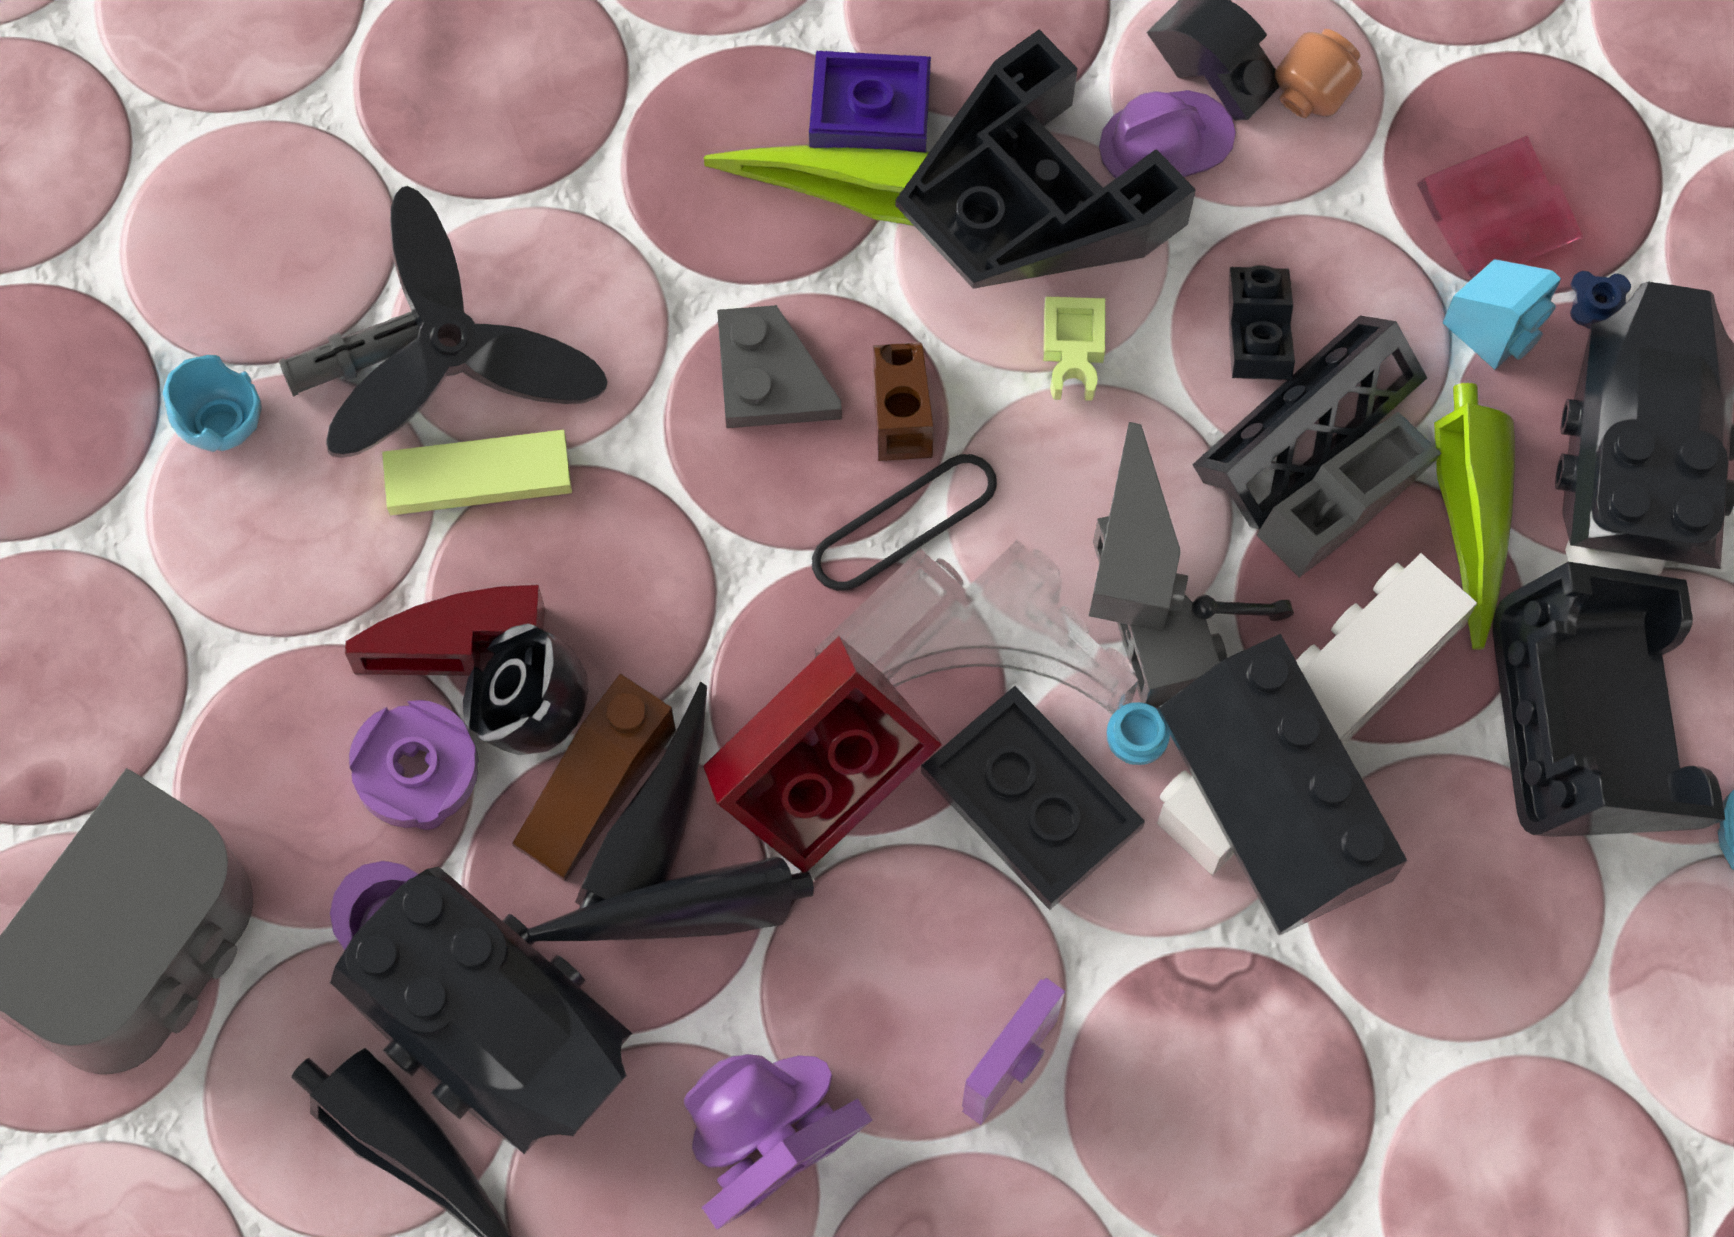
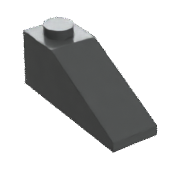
M1129 422L1089 617L1163 632L1169 610L1181 613L1188 575L1177 573L1181 550L1142 425Z
M1109 516L1097 519L1093 544L1099 563ZM1186 595L1184 596L1181 613L1169 610L1163 632L1117 622L1141 703H1146L1153 707L1161 706L1227 658L1222 637L1219 633L1211 634L1207 620L1195 616L1192 611L1193 602Z

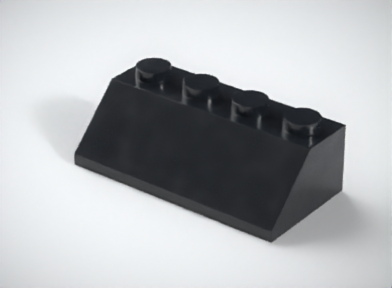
M1281 633L1222 660L1158 707L1157 711L1278 936L1393 882L1408 861Z

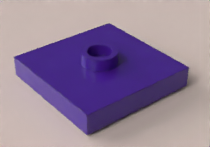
M816 51L809 126V147L894 149L926 153L931 57Z

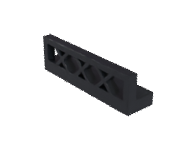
M1360 315L1294 373L1292 380L1285 381L1192 465L1203 483L1228 490L1249 527L1261 529L1276 505L1312 481L1323 464L1363 437L1427 379V376L1396 321ZM1392 354L1403 375L1386 390L1377 389L1380 365ZM1348 392L1359 393L1355 418L1345 427L1334 426L1339 400ZM1306 430L1317 431L1313 456L1303 465L1292 464L1296 439ZM1262 469H1275L1271 493L1262 502L1257 504L1246 484Z

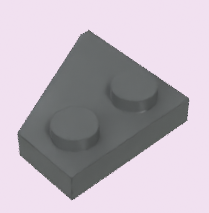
M777 305L717 310L726 428L842 419L841 400Z

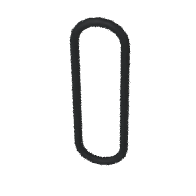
M960 454L943 462L826 537L817 545L812 556V569L816 578L825 587L836 591H848L862 585L984 506L993 497L997 488L996 474L992 466L983 458L973 454ZM961 463H971L979 466L985 472L988 478V486L981 497L856 578L845 582H838L824 574L821 568V557L829 546L952 467Z

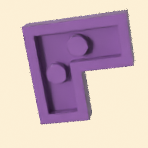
M858 1098L836 1111H833L828 1103L821 1105L795 1125L798 1132H795L789 1123L759 1143L757 1149L762 1157L754 1163L748 1157L721 1175L717 1182L723 1190L706 1203L702 1209L716 1230L756 1208L799 1172L833 1154L872 1122V1118Z

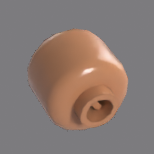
M1324 29L1322 33H1304L1275 71V78L1283 90L1279 100L1287 109L1304 119H1307L1311 113L1324 117L1333 116L1362 78V70L1358 63L1361 57L1360 52L1349 40L1333 30Z

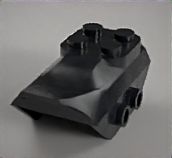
M1648 281L1641 283L1634 295L1615 314L1606 320L1591 324L1574 399L1566 400L1562 412L1560 432L1562 435L1569 436L1568 454L1562 453L1559 458L1555 477V489L1564 491L1562 515L1570 546L1721 569L1724 518L1731 514L1734 506V480L1728 479L1729 461L1734 460V424H1732L1734 342L1729 338L1723 326L1714 294L1711 291Z
M439 866L426 869L402 884L358 930L337 962L330 983L390 1041L383 1051L391 1060L411 1077L421 1069L438 1084L431 1094L457 1118L461 1119L469 1111L482 1124L523 1154L541 1137L550 1135L574 1136L626 1078L627 1074L622 1063L621 1047L632 1035V1032L580 988L585 979L571 964L559 955H556L549 962L535 950L532 945L536 941H529L526 930L528 928L516 917L508 914L503 920L499 919Z

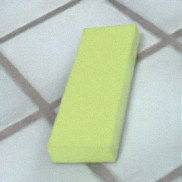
M564 430L382 452L386 505L390 516L572 493Z

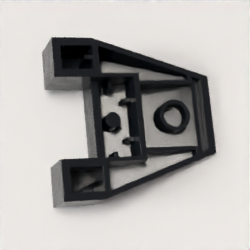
M1040 29L993 62L896 199L895 206L973 289L1144 258L1187 226L1196 189L1157 149L1103 188L1044 127L1072 106L1078 68Z

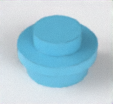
M1135 702L1126 704L1114 712L1108 722L1106 737L1108 745L1116 757L1132 765H1145L1154 762L1162 756L1168 746L1170 734L1157 708L1146 703Z

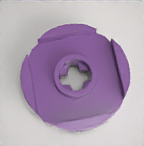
M407 701L408 706H398L390 711L386 707L374 713L363 723L350 747L349 767L352 771V783L361 801L375 817L397 827H417L423 830H430L440 826L447 817L457 812L470 797L477 781L479 757L464 722L454 712L431 701ZM419 750L425 751L427 753L425 762L429 767L428 770L422 775L416 774L413 778L403 777L405 770L398 763L399 759L403 755L414 757Z

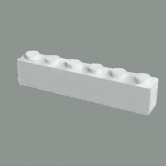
M1422 553L1406 568L1398 562L1394 564L1375 584L1373 591L1378 595L1364 609L1357 603L1353 604L1333 625L1331 631L1336 636L1322 650L1313 644L1296 660L1343 746L1466 625L1477 604L1473 598ZM1184 770L1161 793L1159 798L1164 804L1157 824L1213 876L1234 855V852L1193 776Z

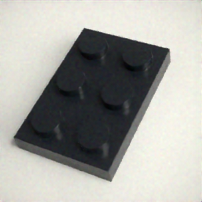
M1016 686L1011 688L921 765V774L1049 910L1140 832L1145 824V820Z

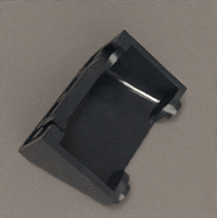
M1566 562L1508 594L1500 601L1492 622V634L1516 810L1519 822L1526 832L1538 836L1564 837L1704 829L1725 820L1722 794L1717 777L1711 770L1701 766L1692 765L1680 768L1662 655L1681 645L1691 630L1693 615L1687 580Z

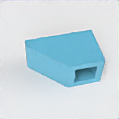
M1494 259L1453 296L1443 324L1496 370L1511 355L1517 360L1523 358L1540 340L1543 333L1538 328L1551 316L1556 308L1551 299L1561 278L1552 270Z

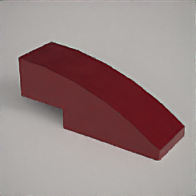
M539 585L492 587L457 593L414 606L374 624L345 641V655L354 674L469 676L474 666L477 668L480 666V653H492L486 648L496 637L511 627L532 624L544 630L545 606Z

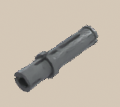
M411 311L342 337L339 332L328 336L329 343L278 361L290 392L294 397L299 395L298 393L342 376L345 381L356 378V371L387 360L418 337L419 327Z

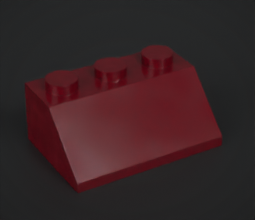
M838 636L703 765L716 803L801 872L809 871L926 761L942 743L883 673Z

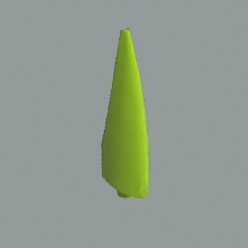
M796 145L709 154L704 157V166L845 206L875 220L914 226L895 206L897 197L929 152L848 147L810 148L809 145Z
M1460 383L1453 387L1454 411L1434 422L1435 447L1441 452L1436 460L1438 483L1450 521L1462 587L1477 602L1468 619L1472 648L1474 650H1481L1485 647L1496 610L1507 559L1513 513L1515 431L1514 421L1510 415L1478 404V386L1476 384Z

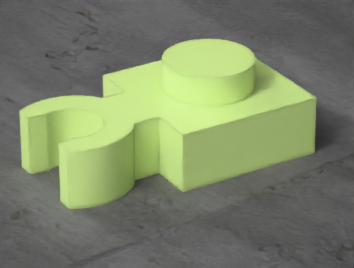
M1045 296L1043 361L1059 362L1052 372L1051 395L1054 400H1061L1063 382L1067 379L1075 378L1080 380L1085 386V400L1092 401L1096 393L1098 376L1091 363H1103L1105 356V298Z

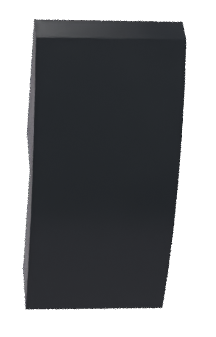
M1265 265L1230 267L1229 338L1232 378L1293 379L1295 365L1291 331L1293 297L1289 269L1272 268Z

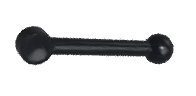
M1204 594L1198 596L1192 603V611L1195 616L1204 620L1211 618L1214 614L1269 616L1271 621H1279L1294 614L1290 600H1279L1271 604L1215 601L1211 596Z

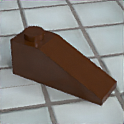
M620 673L582 722L512 842L513 847L565 881L674 736L676 727L672 707Z

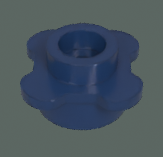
M1589 271L1576 273L1571 281V288L1576 292L1570 311L1571 318L1578 325L1588 329L1591 328V324L1608 319L1626 304V295L1631 289L1630 281L1621 274H1613L1610 277H1598ZM1595 297H1604L1606 303L1603 304L1596 301Z

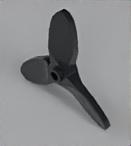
M409 186L402 187L395 194L390 209L389 225L392 255L402 290L419 327V333L415 340L373 370L352 391L339 408L329 425L326 439L327 451L332 457L345 458L359 455L397 432L427 403L446 376L464 373L500 392L549 403L582 404L594 400L604 393L608 383L604 371L593 359L583 352L554 338L519 327L475 324L472 318L464 313L457 262L450 240L436 211L418 190ZM450 338L457 345L453 347L445 346L439 339Z

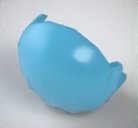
M205 355L184 360L168 374L163 390L169 423L178 437L190 445L211 452L216 450L226 451L242 444L257 429L262 404L249 374L245 371L237 373L227 368L217 355Z

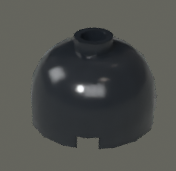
M532 624L511 627L496 637L486 648L494 653V655L488 661L484 671L474 666L468 677L463 697L464 722L468 729L479 735L478 738L503 751L516 755L547 752L562 743L580 723L585 711L589 691L587 673L574 650L560 638Z

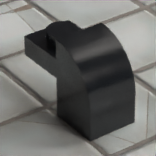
M1178 0L1146 32L1178 78L1204 75L1235 121L1248 120L1280 87L1275 78L1276 69L1259 45L1267 36L1266 32L1249 13L1231 0Z

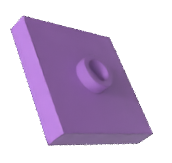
M1045 978L1044 981L1041 979L966 1080L962 1112L980 1125H982L1013 1081L1016 1079L1023 1083L1045 1052L1039 1046L1057 1023L1065 994L1062 988L1048 978Z

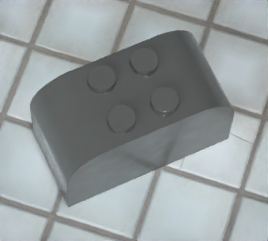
M126 768L0 935V1018L71 1065L95 1074H115L133 1069L151 1058L172 1032L175 1034L181 1032L195 1015L199 1004L196 998L211 977L213 979L220 978L234 961L238 950L235 944L244 933L253 908V891L249 877L216 828L205 817Z

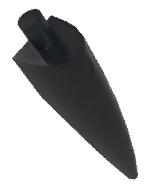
M699 683L663 758L613 827L608 831L574 902L580 905L579 909L627 892L668 881L684 834L696 785L704 735L707 685L704 683Z
M774 857L692 874L627 892L577 909L526 930L529 941H606L727 935L783 925L790 910L791 900L812 897L814 887L812 877L808 871L791 874L790 868L784 859Z
M364 1048L355 1053L330 1076L310 1058L303 1061L296 1068L291 1078L310 1094V1114L356 1156L385 1170L445 1209L477 1237H511L498 1211L475 1174L441 1127L384 1064L378 1061L368 1049Z

